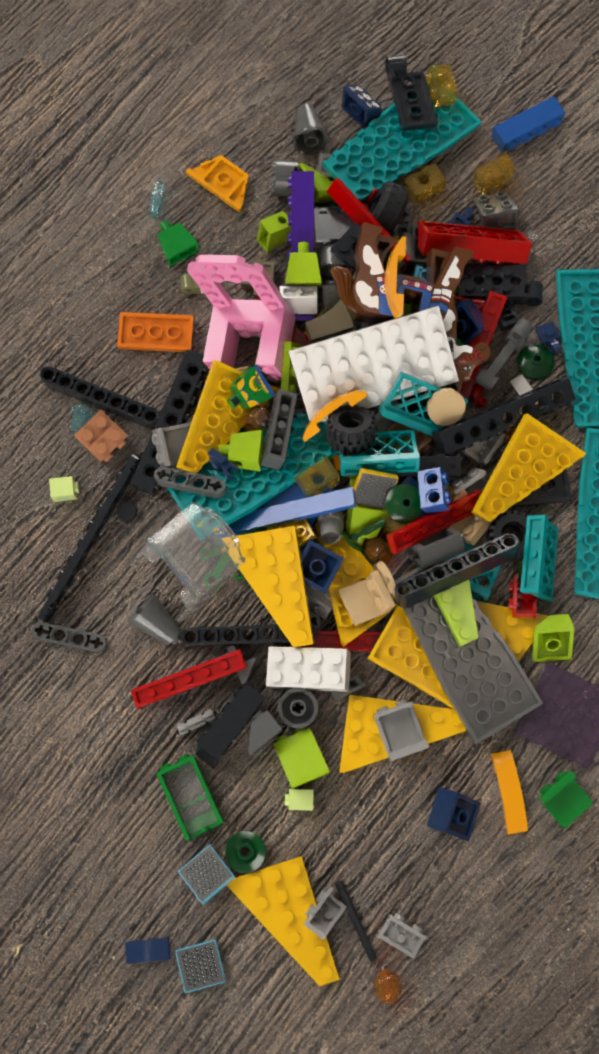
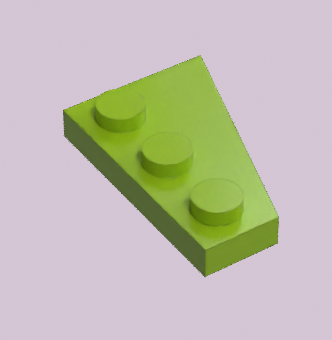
M284 341L281 389L296 393L297 379L289 351L303 347V345Z
M469 580L434 595L458 646L461 647L477 639L478 631Z

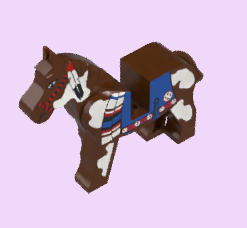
M364 222L359 229L354 254L356 265L354 281L352 273L348 268L333 266L330 272L335 281L338 295L345 304L349 314L359 322L376 325L396 319L393 317L386 299L385 270L383 267L385 256L394 246L396 238L381 235L382 227ZM455 247L449 253L432 248L427 253L426 280L397 274L396 293L404 294V304L413 303L411 314L439 306L459 380L452 383L451 386L452 389L460 392L462 383L471 379L470 376L473 369L488 360L491 354V350L486 343H478L472 348L468 345H458L456 342L458 316L453 295L463 276L464 267L473 257L474 251Z

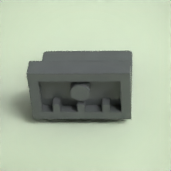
M499 191L496 194L481 195L473 198V203L481 215V227L509 230L518 228V208L507 191Z

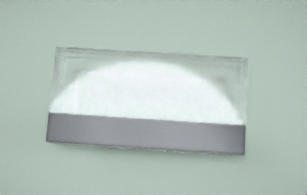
M405 549L397 554H393L385 565L395 581L401 577L413 561L408 558Z

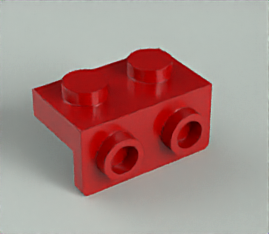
M514 575L513 582L509 581V593H513V598H509V610H512V617L536 618L537 597L520 592L521 581H517L518 575Z

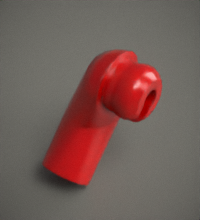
M477 383L471 392V398L474 405L481 408L487 404V399H484L482 395L484 387Z

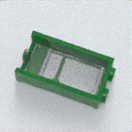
M186 754L178 758V763L174 765L167 763L159 767L160 771L156 773L186 841L224 823L195 756Z

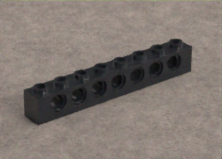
M187 349L154 430L170 427L168 423L171 420L177 421L175 425L187 423L191 415L189 413L190 409L197 402V392L203 388L204 375L210 371L203 362V354ZM193 370L198 371L194 376L189 375ZM185 387L191 388L189 392L182 391ZM179 403L184 404V407L181 409L175 408ZM151 434L131 485L133 489L155 496L156 491L159 492L162 486L157 484L154 476L148 477L147 473L161 466L154 459L157 449L156 445L152 442Z
M559 378L459 420L452 425L431 432L438 454L451 456L456 454L458 449L471 448L474 446L473 443L477 441L484 442L489 440L491 435H501L510 427L517 428L524 414H529L533 418L538 419V415L550 414L554 412V408L569 406V402L575 400L570 379ZM504 414H506V420H505V421L503 420ZM488 420L490 421V427H489V428L487 427V422H488ZM472 427L474 428V434H473V435H471V428H472ZM455 434H457L458 440L456 443L454 441Z

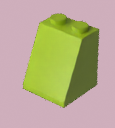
M310 728L294 730V735L287 737V734L276 738V742L273 743L292 789L330 772Z

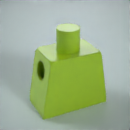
M281 211L260 220L257 241L266 253L287 241L288 233H292V226H288L287 214Z
M298 242V252L290 253L285 280L286 286H321L317 253H309V242Z
M262 430L232 434L230 445H219V453L223 456H228L229 462L235 464L240 469L261 472L262 466L260 464L264 448Z
M356 505L355 508H350L347 511L346 529L349 535L356 534L362 528L380 519L385 521L388 513L386 510ZM381 527L366 536L359 537L358 540L354 541L355 544L363 546L365 538L375 539Z

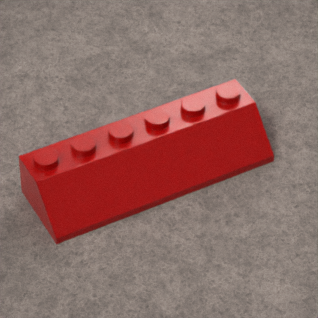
M418 221L417 223L418 248L426 257L432 248L450 253L455 247L474 251L471 259H475L478 262L489 260L497 264H502L503 262H509L512 265L527 264L532 242L520 230Z

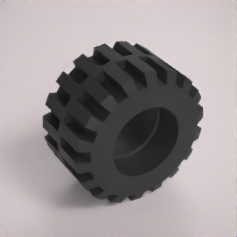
M358 405L338 407V409L328 415L327 442H329V446L333 447L335 451H340L342 454L348 453V455L367 451L375 442L376 420L374 414H371V411L366 410L365 407H358Z
M506 511L504 514H499L489 526L486 534L488 539L486 543L501 537V531L504 528H513L520 533L522 543L518 545L517 557L510 560V563L515 562V560L520 561L524 556L527 519L524 517L526 514L521 513L519 515L518 511H513L512 513Z

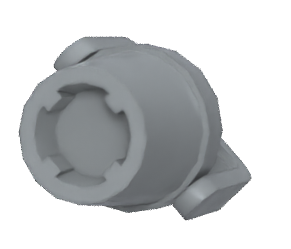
M338 511L316 516L322 541L328 544L338 542L341 539V531L344 528L343 513Z

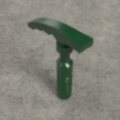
M380 519L362 528L356 534L347 535L344 530L341 531V534L349 546L363 552V547L357 543L355 544L354 541L385 526L383 519Z

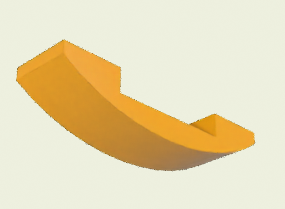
M403 236L392 250L385 271L386 299L390 311L396 319L400 318L403 314L404 294L396 293L397 262H401L406 254V237Z
M365 389L344 393L321 407L308 423L303 434V440L306 442L321 430L318 422L346 401L353 407L367 396Z
M508 750L491 753L505 813L503 815L507 834L528 831L522 790L512 752Z

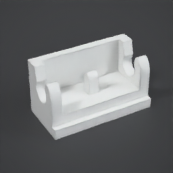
M280 286V293L293 314H317V286Z

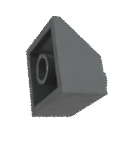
M261 710L253 716L254 721L251 723L248 753L251 757L283 733L282 728L268 711L263 713Z

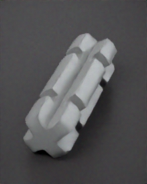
M209 709L203 715L199 714L187 720V723L179 724L177 729L180 735L183 736L189 733V730L193 731L206 725L205 722L207 721L208 723L212 722L215 715Z

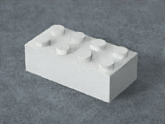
M269 647L266 686L271 689L290 690L292 688H304L313 691L349 692L351 652L347 649Z

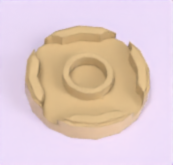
M443 388L436 391L433 397L428 400L427 413L435 424L449 426L462 418L466 404L459 392L451 388Z
M379 561L374 564V571H379L391 597L395 598L394 589L396 584L385 563Z

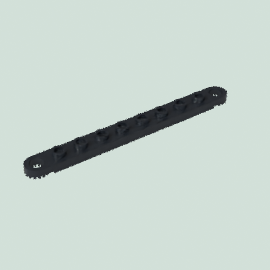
M134 453L123 471L117 474L115 485L113 488H109L106 493L107 498L105 502L101 503L97 508L95 519L89 522L87 526L88 531L84 537L82 536L77 543L78 548L75 553H71L67 560L68 565L65 570H61L59 573L57 584L55 587L52 586L47 594L48 599L39 613L38 618L40 620L48 622L50 616L52 617L51 613L53 614L56 606L58 607L134 477L133 473L137 470L142 458L140 455Z

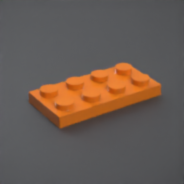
M120 312L117 348L168 352L192 350L194 315Z

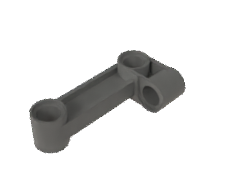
M519 319L503 342L506 346L488 370L486 368L482 369L475 380L476 383L490 392L493 390L500 379L497 375L515 350L520 352L526 344L533 329L532 324L528 320Z

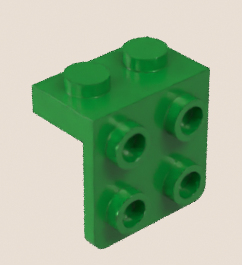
M562 770L554 777L555 781L551 785L546 784L539 790L541 794L536 797L563 828L569 826L592 805V800L574 780L576 775L571 770L566 772Z

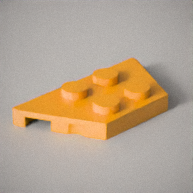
M222 155L213 158L211 161L201 163V166L191 170L189 168L186 170V175L239 213L241 212L249 174Z

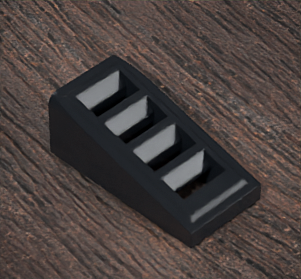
M506 300L505 308L501 312L507 311L508 314L500 315L497 323L501 332L513 328L519 320L509 300Z

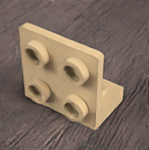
M465 490L459 492L451 502L467 495L468 493ZM473 514L450 527L463 534L466 544L474 546L493 520L486 522Z
M378 570L371 572L365 580L338 591L355 626L389 613L395 606Z

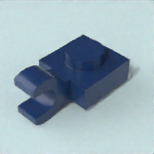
M468 206L461 215L456 212L448 223L470 226L471 222L469 220L473 216L474 209Z
M554 322L537 326L535 332L541 345L547 344L552 355L559 353L561 346L557 340L560 339V335Z
M212 448L207 453L210 465L215 470L219 469L224 472L226 479H232L230 471L239 472L235 464L228 462L227 458Z

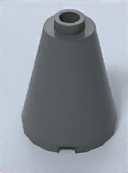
M305 103L297 109L293 143L298 152L301 153L303 151L307 155L323 151L325 145L329 143V136L314 106Z
M154 593L127 620L129 625L168 646L171 643L175 645L181 638V635H179L181 632L180 628Z

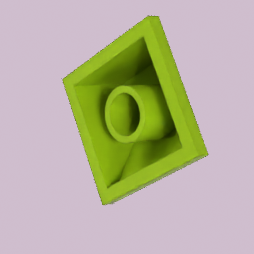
M300 163L299 171H314V202L334 201L327 193L333 181L330 182L327 176L304 163Z
M569 614L549 615L534 628L533 662L572 659L574 626Z

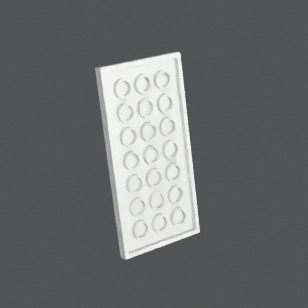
M439 306L289 351L309 421L326 403L350 391L365 389L367 392V396L355 404L358 407H365L367 409L380 405L381 402L386 400L401 371L438 387L459 381ZM405 378L400 385L401 390L412 386L411 381ZM424 386L416 389L417 394L428 391ZM414 391L407 392L403 394V396L408 397L414 395ZM401 395L394 397L392 401L401 399ZM346 401V402H345L344 404H342L341 406L344 407V406L350 405V404L348 403V401ZM326 416L320 422L327 421L328 416Z

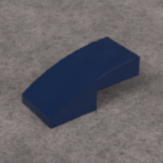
M169 937L125 942L126 964L171 959Z

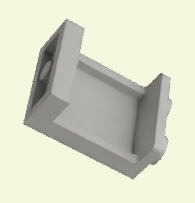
M191 422L152 430V442L156 445L157 449L156 459L161 467L177 465Z
M402 700L395 703L396 707L388 709V706L377 709V714L373 716L389 762L429 748L415 714L412 701Z

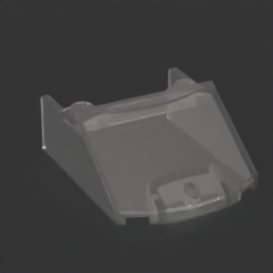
M192 503L147 540L148 543L130 562V565L133 567L147 561L156 562L161 558L186 586L181 592V600L187 608L176 619L178 622H182L194 616L244 564L245 557L242 558L239 548L241 545L228 524L211 509H205L199 506L198 503Z

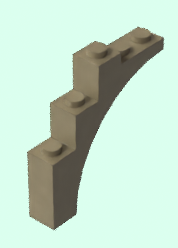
M340 300L332 309L320 317L306 322L305 331L310 344L353 332L356 322L349 314L345 304Z

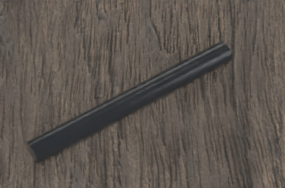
M341 880L335 883V886L343 904L347 906L346 910L369 961H375L377 956Z

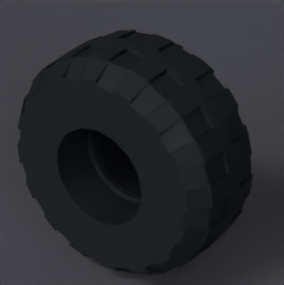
M393 181L385 182L376 194L368 211L391 235L405 212L410 195L403 186Z

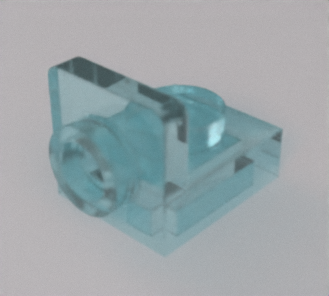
M78 404L77 406H71V411L73 412L70 426L71 433H77L93 417V413L87 405Z

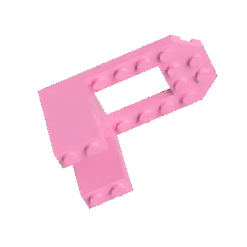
M199 255L196 257L195 262L191 261L188 264L187 272L213 304L203 357L205 365L210 369L212 362L217 360L234 368L240 336L244 338L257 336L261 340L256 365L268 380L278 381L282 379L284 341L292 342L296 317L264 266L258 263H254V265L245 263V258L237 255ZM221 282H250L261 300L232 299L221 285Z

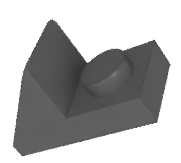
M234 645L227 648L228 653L236 651ZM256 657L245 661L247 669L237 672L242 686L248 683L257 661Z

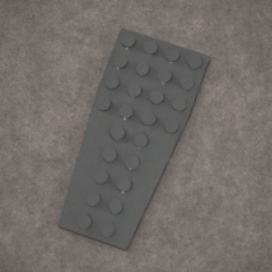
M440 561L426 568L420 566L394 582L398 584L446 561ZM434 596L410 607L403 608L445 695L474 744H478L543 704L513 652L498 631H495L492 627L491 621L482 613L475 599H472L478 638L461 647L458 646Z

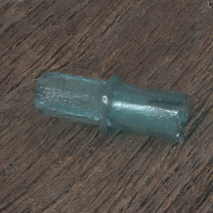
M161 181L154 183L153 193L150 196L151 203L148 214L152 217L160 216L161 203L164 202L165 184Z

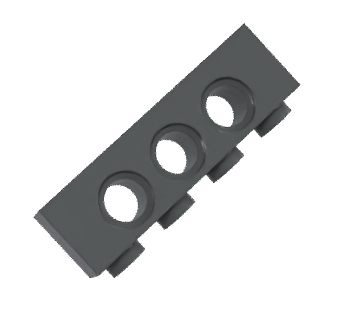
M279 389L273 399L261 466L279 470L285 461L297 398L296 393Z

